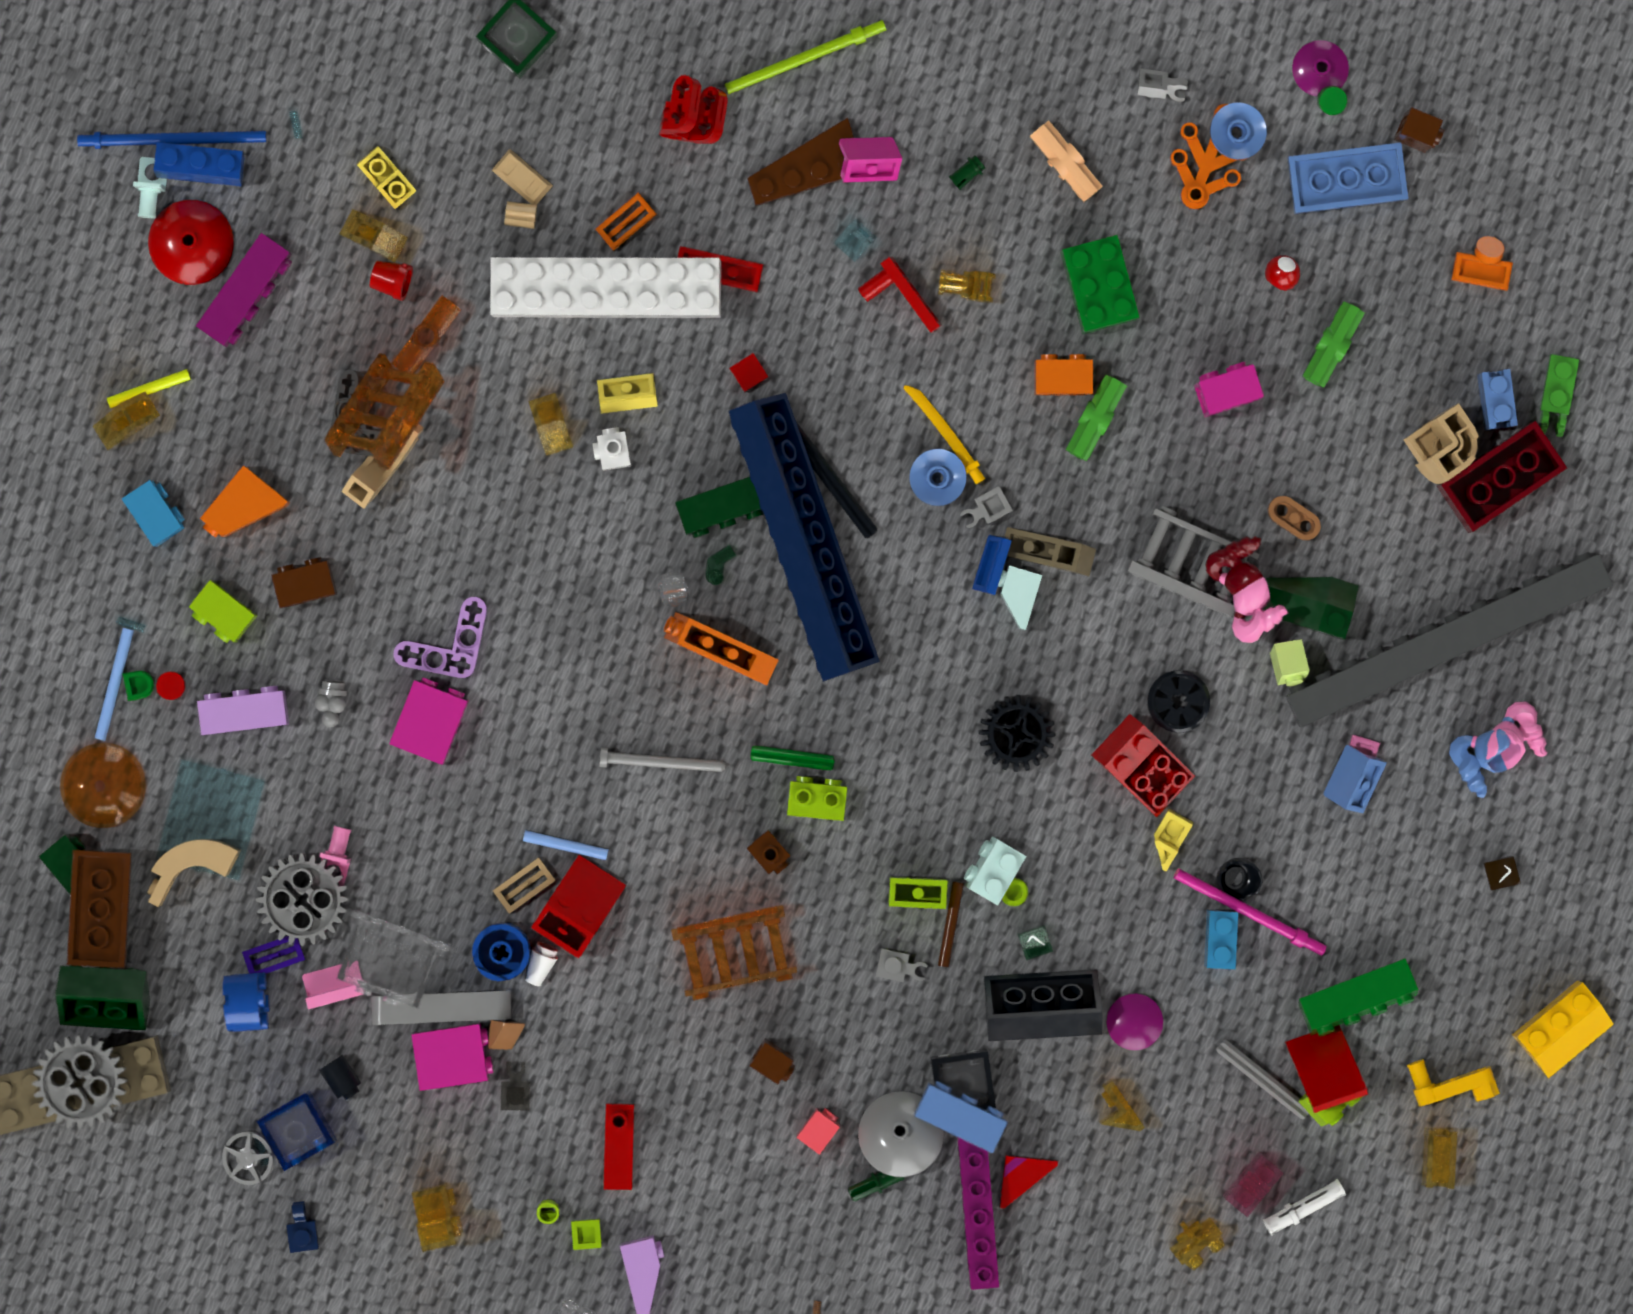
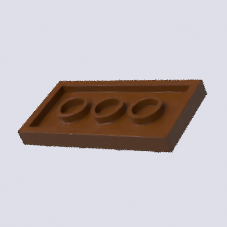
M73 850L67 965L126 967L132 853Z

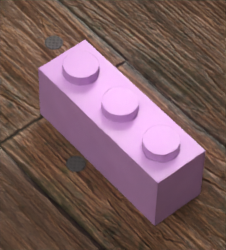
M278 686L261 687V693L250 694L249 689L232 691L233 697L221 698V693L204 695L203 701H197L201 735L288 725L289 718L285 690L278 691Z

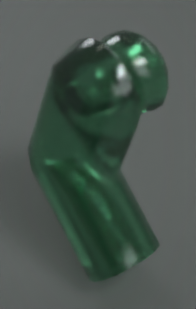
M730 545L722 548L707 559L705 577L712 585H719L723 582L724 564L736 557Z

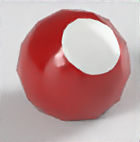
M1278 255L1268 262L1265 269V277L1273 286L1287 291L1298 283L1300 267L1293 258L1287 255Z

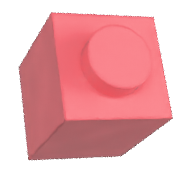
M816 1108L796 1137L820 1155L840 1128V1125L836 1123L838 1117L827 1108H824L823 1111Z

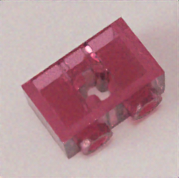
M1258 1152L1223 1194V1197L1248 1217L1284 1173Z

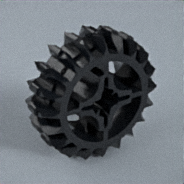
M1020 695L1015 696V704H1011L1009 696L1004 697L1006 706L1002 707L998 701H995L994 706L998 711L994 713L991 709L986 710V713L992 717L990 721L981 719L980 723L988 725L987 730H979L978 734L987 735L988 740L980 741V746L990 745L991 748L986 750L984 754L987 757L992 753L997 755L992 760L994 765L1000 759H1003L1002 769L1007 770L1009 762L1013 763L1014 772L1019 771V763H1023L1024 769L1028 771L1030 770L1028 761L1032 760L1036 766H1039L1040 761L1036 756L1038 754L1044 758L1049 756L1042 749L1044 746L1048 748H1053L1054 746L1053 743L1046 742L1047 737L1056 736L1055 732H1047L1046 728L1053 726L1054 721L1044 722L1043 718L1050 714L1049 711L1046 710L1039 714L1037 711L1041 708L1042 704L1038 702L1034 708L1030 707L1031 697L1026 698L1024 705L1021 704ZM1015 709L1021 710L1016 722L1012 725L997 722L1004 713ZM1029 713L1035 717L1040 726V737L1029 733L1026 728ZM1022 719L1021 732L1031 737V739L1023 738L1021 740L1019 738V741L1015 742L1012 748L1013 735L1003 730V728L1011 729L1013 727L1016 729L1015 725H1019ZM994 730L1002 732L1008 738L1005 754L999 750L995 743ZM1022 742L1037 745L1030 754L1023 757H1013L1017 747Z

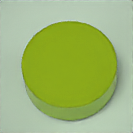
M1014 878L1002 901L1009 906H1019L1024 903L1028 896L1026 884L1022 880Z

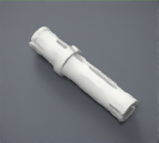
M1336 1179L1334 1182L1292 1205L1290 1203L1284 1205L1283 1210L1263 1219V1223L1270 1235L1273 1236L1291 1224H1299V1220L1342 1196H1346L1345 1190L1339 1180Z

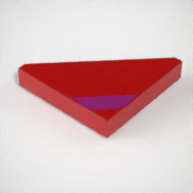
M1005 1155L1000 1208H1006L1056 1168L1058 1161Z

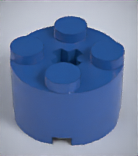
M505 922L495 923L486 927L476 937L472 947L473 960L477 969L483 976L494 981H506L518 976L528 965L531 954V945L524 931L516 925ZM503 944L507 946L506 951L509 953V956L504 955L502 959H499L497 957L498 952L494 949L495 947L499 948Z
M265 972L234 974L223 977V995H225V1005L223 1007L227 1031L241 1032L269 1029L267 1012H270L269 995H265L264 989L267 988Z

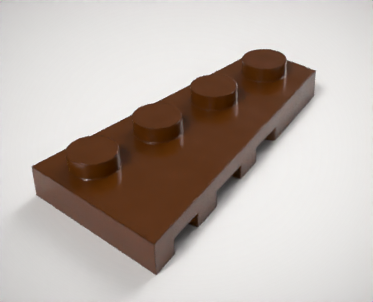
M848 118L748 177L755 205L758 206L842 180L840 175L844 155L840 149L839 141L844 138H854Z

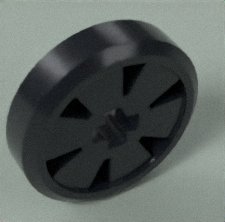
M1183 670L1169 671L1159 676L1151 685L1147 696V707L1151 718L1161 728L1175 733L1188 732L1198 727L1207 717L1210 709V694L1205 683L1195 674ZM1183 694L1186 697L1183 700L1186 702L1185 707L1179 706L1177 709H1174L1172 707L1174 702L1171 701L1172 696L1178 697Z

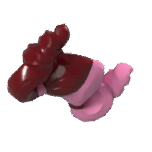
M1246 536L1239 542L1233 541L1231 544L1226 545V548L1211 553L1205 563L1206 572L1210 577L1225 585L1227 590L1233 595L1235 612L1232 630L1234 636L1245 643L1257 641L1263 631H1270L1275 624L1282 621L1284 615L1288 614L1287 609L1282 605L1263 610L1271 600L1267 581L1255 565L1243 562L1245 557L1253 554V551L1260 547L1261 538L1256 536L1252 539ZM1223 567L1231 568L1228 573H1223L1222 571ZM1253 615L1249 621L1245 620L1247 616Z

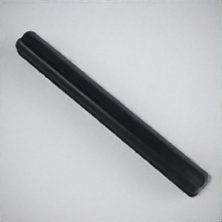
M797 423L812 469L865 538H870L877 532V527Z

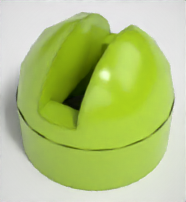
M546 1199L538 1205L537 1218L540 1222L552 1224L559 1218L560 1209L554 1200ZM541 1208H555V1211H541Z

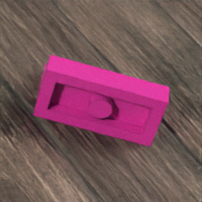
M894 138L840 139L839 146L844 155L840 175L843 182L897 181L902 156Z

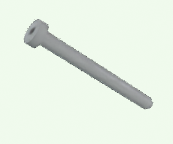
M601 747L599 767H607V763L714 772L725 771V762L720 760L608 752L606 747Z

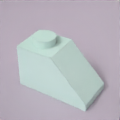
M1009 565L1007 571H1002L998 587H1002L1000 594L1018 628L1026 630L1042 575Z

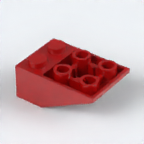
M1131 714L1091 754L1104 769L1156 818L1195 777L1145 725Z
M578 855L531 928L579 959L627 885L581 855Z

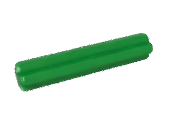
M756 745L752 746L750 755L752 761L828 771L833 770L835 760L832 755Z

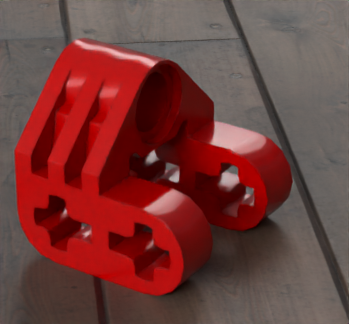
M688 75L678 77L673 85L671 101H666L663 106L659 136L698 144L716 143L723 133L728 103L726 93L712 86L705 88L701 93V84L697 79Z

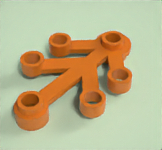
M1228 104L1219 105L1214 111L1213 117L1222 107ZM1188 122L1181 127L1180 135L1187 141L1199 168L1196 178L1194 179L1186 164L1188 155L1184 150L1177 149L1173 151L1170 156V162L1177 168L1184 183L1181 191L1183 204L1190 209H1200L1207 204L1210 194L1226 187L1237 186L1241 181V175L1237 170L1230 169L1224 174V177L1206 184L1210 172L1233 163L1237 159L1228 158L1223 154L1216 157L1218 150L1215 148L1211 138L1204 153L1197 137V126L1194 123ZM1185 127H1192L1194 135L1191 137L1184 134ZM1176 153H1181L1184 156L1182 163L1175 162L1174 155ZM1234 173L1237 176L1236 183L1228 182L1227 175ZM1198 190L1201 194L1200 199H1192L1190 192Z

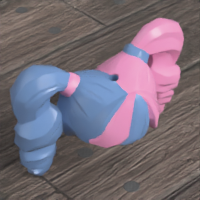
M1515 702L1507 708L1502 722L1496 725L1493 730L1485 732L1480 736L1464 735L1457 737L1450 744L1449 755L1454 764L1459 768L1461 779L1467 782L1470 792H1476L1477 797L1484 798L1487 793L1485 778L1480 772L1481 767L1493 773L1506 771L1513 768L1521 760L1526 751L1524 741H1527L1530 749H1533L1534 754L1539 757L1547 755L1545 749L1547 743L1543 737L1541 725L1537 724L1535 708L1528 702ZM1514 721L1519 723L1520 728L1514 724ZM1468 747L1474 748L1475 755L1469 754L1467 751Z

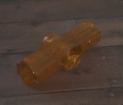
M442 295L422 323L415 328L413 335L391 364L412 379L432 350L438 346L440 339L462 309ZM430 329L433 331L434 339L430 344L420 343L419 335L423 330Z

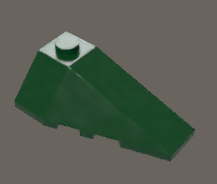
M1334 577L1265 578L1271 600L1263 610L1270 607L1275 608L1277 605L1285 606L1288 614L1282 617V621L1341 640L1346 638L1354 613L1359 585Z

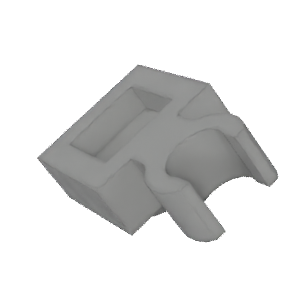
M1000 486L974 499L977 508L962 511L960 517L967 513L971 514L974 521L967 525L966 528H972L981 518H984L988 525L1013 510Z
M881 948L876 977L904 982L905 974L911 975L915 980L923 981L925 977L917 976L915 969L918 966L927 967L928 965L924 962L908 963L910 954Z

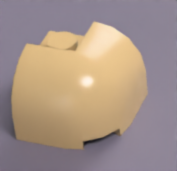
M1458 403L1428 421L1403 440L1419 462L1415 465L1429 481L1435 484H1442L1467 468L1476 459L1475 455L1478 449L1477 438L1479 436L1474 425Z

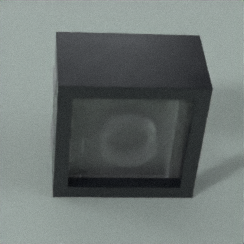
M987 1049L930 1057L934 1085L939 1081L951 1087L950 1093L960 1098L962 1094H966L978 1100L977 1106L985 1110L988 1106L996 1108Z

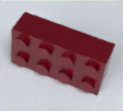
M1534 421L1474 460L1467 468L1453 478L1436 487L1467 533H1472L1566 470L1567 466L1540 426Z

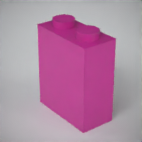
M422 677L421 682L414 680L389 744L444 765L469 701L463 699L465 693L449 688L448 692L437 689V682Z
M481 1022L411 1034L420 1091L488 1081L489 1074L493 1073L491 1056L486 1057L484 1047L488 1045L487 1028L482 1029Z

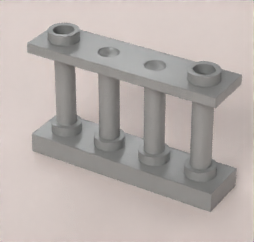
M1162 506L1160 510L1153 509L1151 515L1158 517L1159 521L1142 559L1139 558L1137 562L1131 561L1126 572L1225 616L1233 617L1235 609L1234 605L1231 604L1233 599L1230 597L1232 594L1225 585H1223L1221 592L1217 593L1215 597L1205 593L1206 587H1204L1209 577L1205 566L1208 556L1220 550L1222 546L1226 547V545L1232 542L1176 518L1177 512ZM1171 523L1185 529V532L1169 569L1165 570L1162 574L1153 570L1154 564L1152 563ZM1199 535L1212 542L1194 582L1191 581L1190 585L1179 581L1181 576L1178 574L1195 536ZM1253 551V554L1245 557L1243 562H1246L1248 557L1258 560L1260 554Z

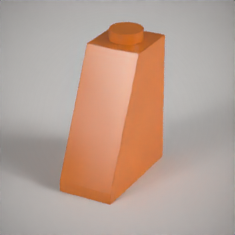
M243 465L200 519L205 522L203 528L216 538L218 534L222 537H227L286 508L290 502Z

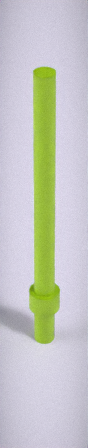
M880 20L863 28L861 26L855 27L846 35L725 83L728 94L734 93L854 43L857 46L867 42L866 38L886 31L883 20Z

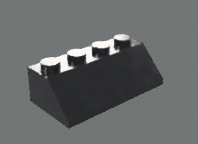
M1097 969L984 976L988 1041L1102 1035L1103 1012Z

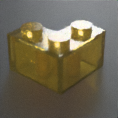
M447 1183L413 1190L411 1194L418 1219L416 1227L422 1252L457 1244L459 1236L463 1233V1226L460 1216L455 1217L452 1208L453 1205H457L454 1189H448Z

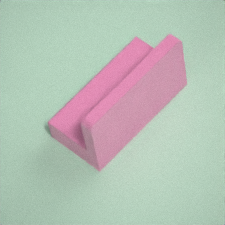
M355 960L302 976L307 993V998L305 999L308 1010L366 993L358 962Z

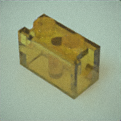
M1424 1128L1422 1185L1426 1188L1442 1186L1447 1189H1455L1457 1131L1454 1129Z

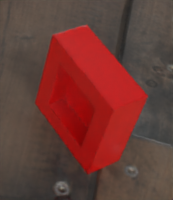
M754 353L729 368L744 392L768 378Z

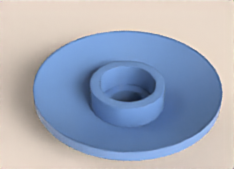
M1231 103L1222 107L1213 117L1210 126V136L1215 148L1221 154L1231 159L1241 160L1252 157L1262 148L1266 140L1267 128L1263 116L1257 109L1245 103ZM1233 128L1240 130L1241 136L1239 138L1232 135Z
M944 449L928 450L914 461L910 470V485L914 494L924 503L933 506L947 505L955 501L963 492L966 485V470L962 461L954 453ZM939 472L943 475L941 483H935L932 480L934 473Z

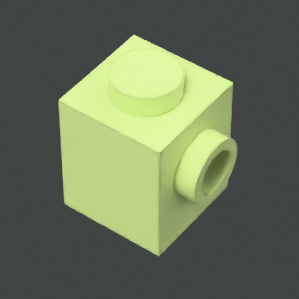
M1302 639L1274 644L1270 657L1277 685L1286 684L1292 687L1302 684L1310 671Z

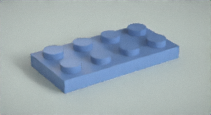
M1401 143L1289 156L1287 158L1294 214L1408 200Z

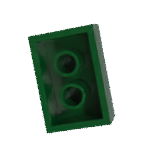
M60 965L55 993L60 1025L146 1031L150 1006L146 971H140L135 968L124 970L111 969L109 967L93 968L77 965Z

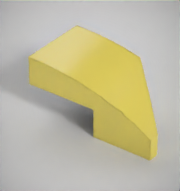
M1169 808L1154 833L1155 845L1161 860L1162 870L1166 872L1193 826L1192 821Z

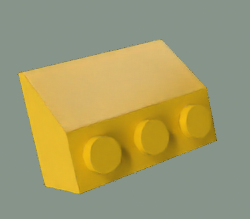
M1577 980L1512 1035L1549 1079L1613 1026L1614 1023L1586 985Z

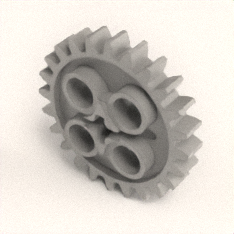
M304 853L300 854L299 861H296L293 855H289V864L279 859L278 865L280 868L276 869L270 866L268 869L272 876L263 875L261 877L267 883L266 886L257 887V890L264 893L263 897L256 898L257 902L264 903V907L257 910V913H266L267 915L263 919L262 924L271 922L272 926L269 933L279 930L278 940H282L287 935L289 936L290 945L294 943L296 938H299L301 946L305 945L307 938L314 945L317 943V935L326 940V930L328 929L335 933L337 930L333 923L342 924L344 922L338 916L339 913L348 912L347 908L341 906L342 902L349 900V897L342 896L341 894L348 886H339L338 883L344 876L334 877L333 873L336 870V866L329 869L325 868L327 859H323L319 864L316 863L317 858L315 854L311 856L309 861H306ZM299 871H304L309 875L310 882L308 886L300 887L297 885L295 877ZM284 881H288L300 895L307 893L309 896L307 902L321 913V918H317L305 904L298 906L296 903L298 897L284 885ZM281 891L287 893L290 898L288 906L284 908L278 906L275 902V896ZM323 891L330 896V903L327 907H320L316 903L315 898L318 892ZM305 912L309 915L310 923L307 927L303 928L297 925L295 920L297 913Z
M77 1035L75 1043L72 1042L70 1037H66L64 1047L57 1041L54 1043L56 1052L50 1049L44 1051L48 1060L38 1059V1063L43 1066V1069L34 1070L33 1073L40 1076V1080L34 1081L32 1085L40 1087L41 1091L34 1094V1097H43L44 1101L40 1103L39 1108L45 1106L50 1108L46 1114L47 1117L54 1113L57 1114L56 1124H59L63 1119H67V1128L72 1127L74 1121H77L78 1128L83 1129L85 1121H87L92 1128L96 1124V1117L103 1123L106 1121L104 1112L110 1115L116 1113L111 1106L112 1104L122 1105V1101L117 1098V1095L126 1094L127 1091L120 1088V1084L126 1083L128 1079L120 1077L119 1074L126 1070V1067H117L116 1063L120 1061L121 1056L112 1058L110 1055L114 1048L111 1047L106 1051L103 1050V1040L97 1043V1045H93V1036L88 1037L86 1043H83L81 1035ZM80 1055H87L91 1058L92 1065L89 1070H84L79 1066L78 1058ZM66 1060H70L78 1078L84 1077L86 1079L83 1087H76L74 1085L77 1077L66 1065ZM56 1070H62L66 1073L67 1081L64 1085H59L54 1081L53 1075ZM96 1079H101L106 1083L107 1090L104 1094H98L94 1091L93 1083ZM85 1090L94 1099V1104H91L89 1102ZM76 1094L81 1098L82 1106L80 1109H73L69 1105L68 1099L70 1095Z

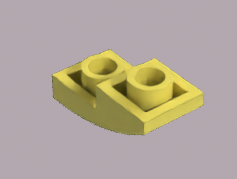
M379 146L357 163V166L394 209L416 192V189Z

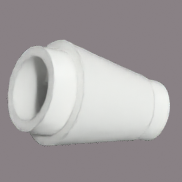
M537 942L536 946L531 948L525 981L535 986H541L558 959V949L550 944Z

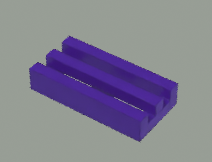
M289 936L284 937L282 940L277 939L243 951L242 954L249 973L265 972L267 974L306 960L299 939H295L294 946L252 961L250 955L289 942ZM295 951L298 957L258 971L254 969L255 965Z

